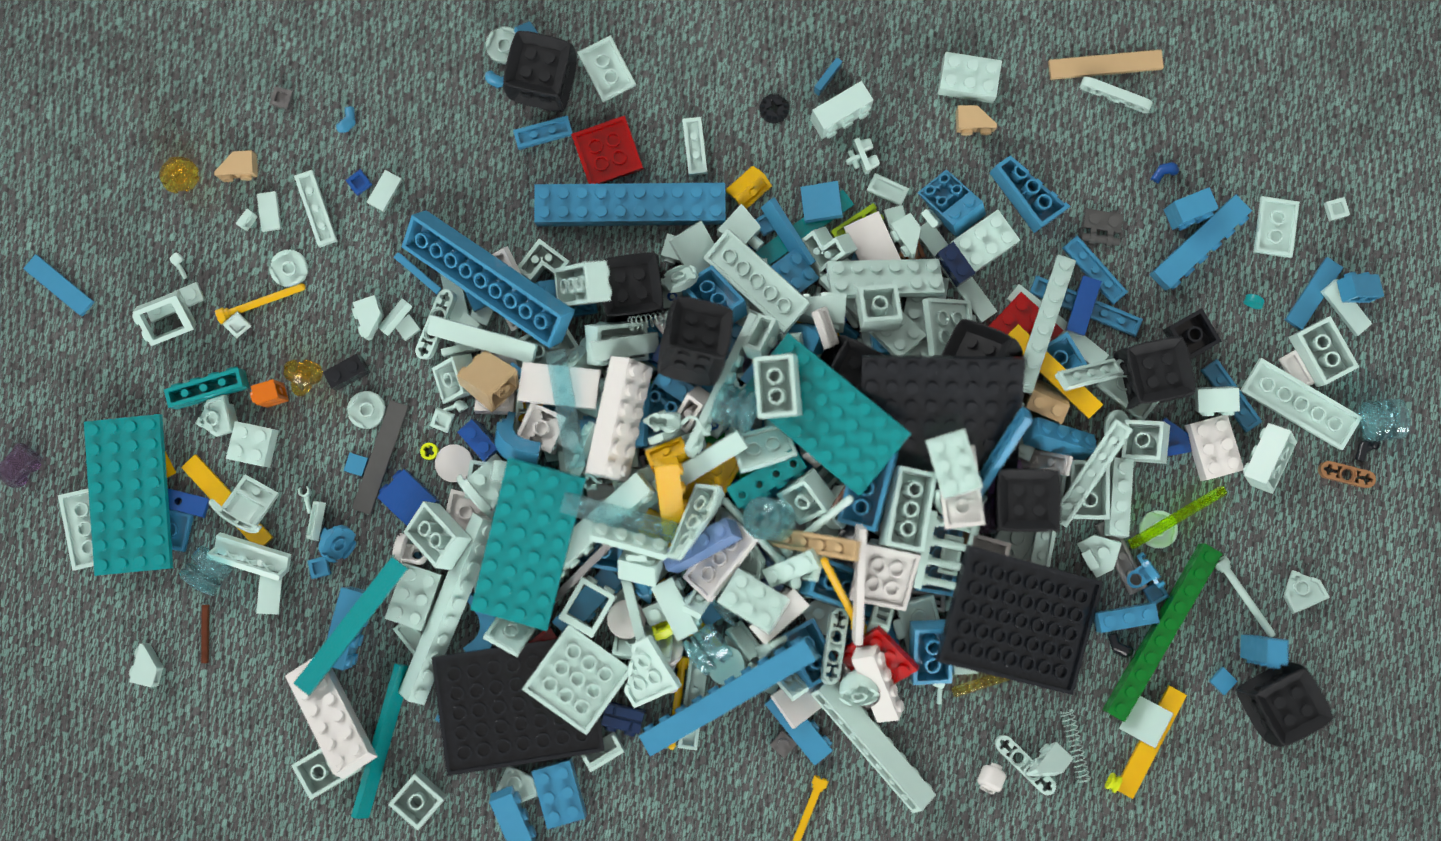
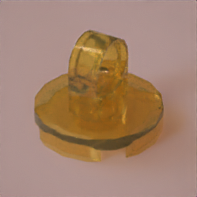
M171 157L161 167L159 178L162 185L168 191L179 193L178 191L185 190L187 192L195 187L199 181V170L196 164L189 158Z
M297 359L288 361L284 364L283 375L287 380L291 381V389L295 395L304 396L310 392L312 385L322 380L323 371H321L322 367L319 364L309 360H304V363H296ZM298 384L304 386V391L299 389Z

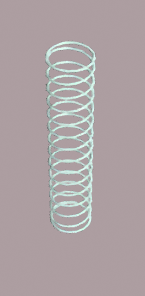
M632 316V318L634 317V318L636 319V322H637V323H636V328H637V325H638L637 317ZM631 318V329H632L631 331L634 330L632 318Z
M1090 777V778H1086L1087 780L1080 781V782L1089 781V780H1091V777Z

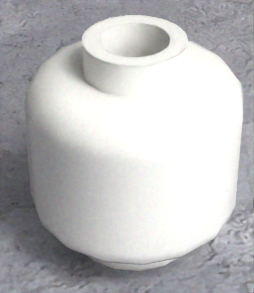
M991 763V765H984L982 767L977 782L980 785V789L994 794L1001 791L1006 774L1002 771L1000 765Z

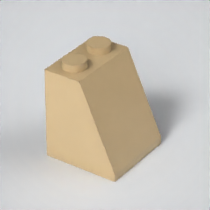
M488 351L477 354L467 367H463L457 375L459 384L490 412L495 411L519 388L517 370Z
M1038 379L1032 394L1025 393L1022 400L1025 404L1024 408L1029 410L1032 419L1039 417L1058 424H1063L1070 407L1069 400L1058 389Z

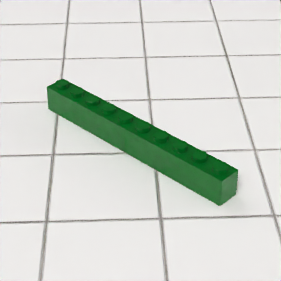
M1206 543L1198 544L1158 613L1159 623L1152 624L1103 707V711L1125 723L1222 556L1221 552Z

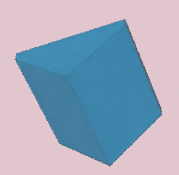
M1068 332L1049 342L1046 351L1065 369L1087 365Z

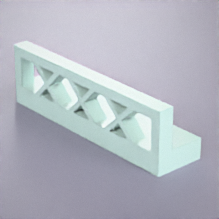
M220 532L216 535L215 547L207 553V559L279 581L289 572L292 554Z

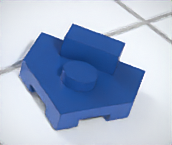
M1163 418L1162 421L1170 425L1167 456L1192 452L1188 433L1168 419Z

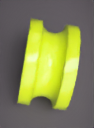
M425 443L420 449L421 456L427 460L435 459L439 452L438 447L432 443ZM432 446L434 454L427 457L425 449Z
M1112 772L1105 783V788L1111 789L1113 793H1116L1121 786L1122 777H1116V774Z

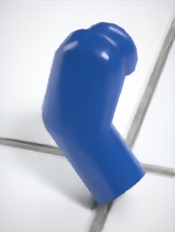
M1170 162L1160 165L1151 177V180L1158 184L1165 174L1177 175L1179 172L1177 164Z

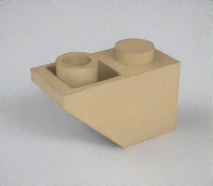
M962 105L957 107L956 133H961L964 136L972 135L973 132H980V135H990L996 130L997 123L979 106Z
M252 150L232 152L215 170L214 174L223 182H232L235 178L250 181L252 177H258L257 155Z

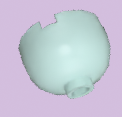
M856 670L845 675L840 682V700L847 705L853 706V702L859 703V706H865L878 700L879 689L870 678L857 674Z

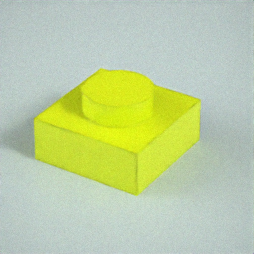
M667 620L652 626L656 641L673 635Z

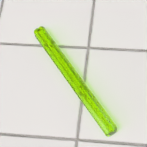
M1218 486L1130 538L1128 544L1132 549H1135L1227 495L1225 487Z

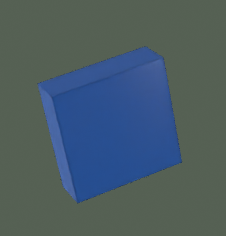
M361 169L346 179V182L357 196L372 186V183Z

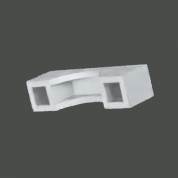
M878 645L856 647L851 660L857 674L870 678L880 691L878 700L871 705L877 723L898 721L901 713L904 711V703L898 696V689L892 681L890 669L886 666L884 653L880 651Z

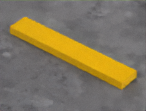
M1018 324L1008 335L1018 341L1022 348L1023 356L1030 335ZM1046 351L1040 373L1090 419L1103 404L1084 386L1065 391L1056 379L1055 374L1066 369Z
M197 454L181 467L210 499H214L222 507L232 492ZM261 523L258 524L262 526L258 533H249L237 528L248 541L263 546L274 538Z
M1169 685L1167 686L1158 705L1172 712L1173 716L1156 749L1139 740L1120 776L1122 777V783L1118 791L1131 799L1134 798L1187 696L1186 694Z

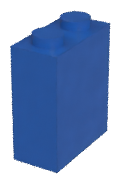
M471 419L457 432L482 461L486 462L495 453L498 456L500 455L495 446L494 436L480 421Z
M406 469L397 471L392 477L394 480L389 485L385 484L379 490L380 495L377 497L407 526L423 501L440 502L435 495Z

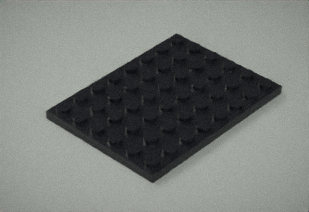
M862 355L861 393L911 433L909 438L896 452L899 453L896 466H904L922 471H935L926 440L965 429L969 444L975 445L978 472H980L1020 408H1022L1025 358ZM1020 439L1000 470L1018 469Z
M966 545L935 661L1073 695L1104 582Z
M558 638L526 643L518 657L499 647L431 657L446 776L604 752L600 717L588 734L585 735L522 690Z

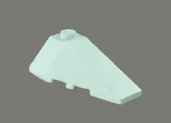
M821 292V296L811 297L810 293L803 294L812 304L797 321L815 324L811 312L826 306L836 333H843L847 293Z
M695 483L666 556L667 558L681 561L717 514L724 497V492L720 486Z

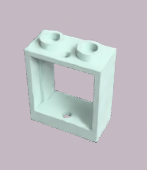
M179 290L139 305L132 312L134 322L140 325L142 336L146 342H149L150 346L194 330L197 325ZM172 303L183 326L155 337L143 313Z
M588 575L587 578L584 576L581 578L558 618L593 638L617 595L614 594V589L606 585L604 588L597 584L598 580ZM584 584L609 598L593 627L568 613Z

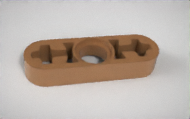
M1325 461L1318 466L1319 475L1325 479L1361 488H1370L1376 482V476L1368 470L1333 461ZM1329 465L1330 469L1338 471L1337 473L1332 472L1327 474V471L1324 470V467H1328ZM1345 469L1351 472L1349 480H1345L1342 477V472ZM1367 475L1370 481L1365 483L1364 480L1356 478L1357 476L1363 477Z

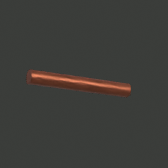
M201 605V663H209L210 605Z

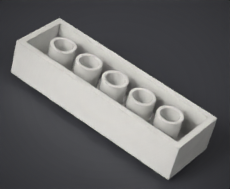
M611 356L585 473L620 482H626L629 479L635 455L636 438L639 436V424L643 417L644 401L647 398L649 383L652 377V367L631 358Z
M310 659L285 675L333 775L344 779L375 759L377 755L333 668L330 669L309 696L293 684L312 660Z

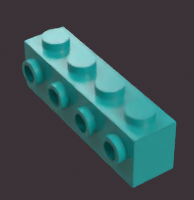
M238 366L227 368L226 371L221 373H210L204 378H192L187 383L172 384L170 388L163 390L168 408L178 410L205 402L220 395H229L249 389L250 386L246 371L238 368Z
M798 454L797 457L759 468L727 487L726 490L738 509L742 507L743 510H746L754 505L752 501L759 497L762 500L771 494L769 490L774 487L780 489L787 485V479L792 476L794 479H797L805 474L803 470L807 467Z

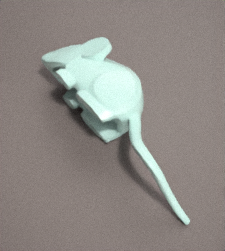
M662 410L643 419V422L653 428L655 432L663 430L666 433L679 431L682 425L689 419H694L705 434L711 435L705 430L701 421L693 415H688L682 419L679 412H666V410Z

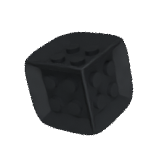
M517 31L511 43L504 71L503 89L507 97L522 105L552 112H564L569 101L576 73L577 53L573 44L560 38L530 31Z
M633 253L600 260L607 261L610 270L608 279L612 290L611 301L603 302L607 322L628 321L629 317H637L638 315L641 317L642 315L650 314L651 316L654 313L656 316H659L661 312L666 313V309L663 307L662 275L657 253Z
M676 297L670 306L666 327L662 335L657 365L658 373L664 377L691 384L715 385L725 366L730 346L733 310L727 306L706 300Z
M961 319L954 328L941 356L1022 357L1023 351L1018 341L1008 334L972 320Z
M839 335L837 336L839 343L825 349L820 359L861 392L862 355L884 354L860 341Z
M1182 336L1148 341L1114 352L1113 358L1116 361L1118 359L1123 360L1119 365L1124 372L1123 375H1127V378L1123 377L1124 386L1127 388L1128 404L1126 409H1132L1145 403L1158 402L1160 404L1195 394L1194 371L1186 342Z
M1049 469L999 470L995 479V530L1059 532L1061 521L1060 471Z
M1288 662V665L1280 664V668H1270L1244 682L1236 689L1238 698L1259 735L1265 742L1276 747H1285L1297 743L1321 730L1334 720L1333 712L1314 677L1299 663Z

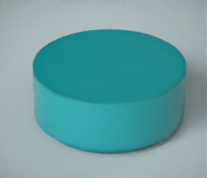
M1247 294L1243 301L1245 305L1254 309H1262L1265 302L1261 296L1256 294Z

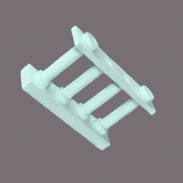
M931 510L924 552H920L921 558L913 588L921 589L922 585L926 586V584L954 590L956 582L929 577L928 574H925L926 566L934 565L960 571L961 563L932 557L929 554L930 546L934 547L936 545L965 552L966 545L972 546L974 536H978L980 525L953 528L969 533L967 544L936 538L937 536L933 535L934 528L939 526L945 527L944 519L941 516H937L938 511Z

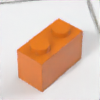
M272 379L251 386L252 392H250V396L256 405L269 408L289 401L284 383Z

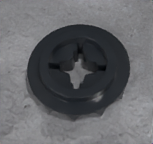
M778 93L769 94L762 99L759 105L760 115L768 123H780L788 116L789 103L785 97L780 96ZM772 101L773 104H775V106H780L779 108H777V115L774 113L773 110H769L771 108Z

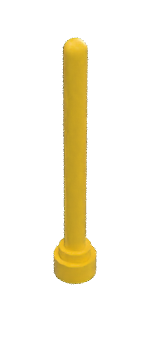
M303 283L231 309L219 308L215 310V314L219 323L223 324L237 311L242 313L301 292L306 287Z
M823 557L820 563L851 620L850 628L852 630L853 607L827 558ZM864 621V634H865V633L867 632V625H866V623H865V621Z
M682 656L681 660L676 663V668H678L677 677L682 685L674 694L672 715L676 713L675 709L681 706L685 669H688L690 658L687 656ZM676 742L669 745L668 748L670 750H673L676 746Z
M814 775L811 782L813 790L792 841H801L819 794L828 785L829 781L827 779H820V776Z

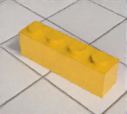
M677 456L653 459L664 539L674 538L687 506V500L682 497V493H686L685 483L680 481V475H684L682 463H678Z

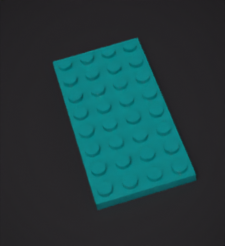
M787 333L770 356L797 355L802 416L771 418L768 420L857 495L861 496L909 438L911 433L797 339ZM753 376L739 393V396L757 410L755 377Z
M162 414L84 422L94 576L173 568Z
M512 457L508 458L470 610L540 630H548L586 478Z

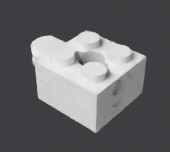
M530 403L517 433L521 438L541 442L540 449L556 455L559 446L568 450H574L576 444L581 441L578 433L567 429L571 421L570 418L535 403Z

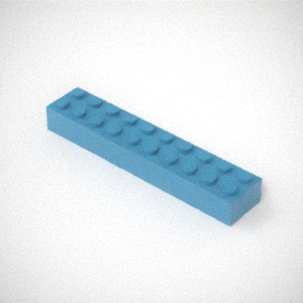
M725 183L535 184L534 222L537 227L694 225L699 221H702L704 225H722L726 221Z
M427 210L411 216L402 244L403 249L548 348L563 341L574 314V309Z

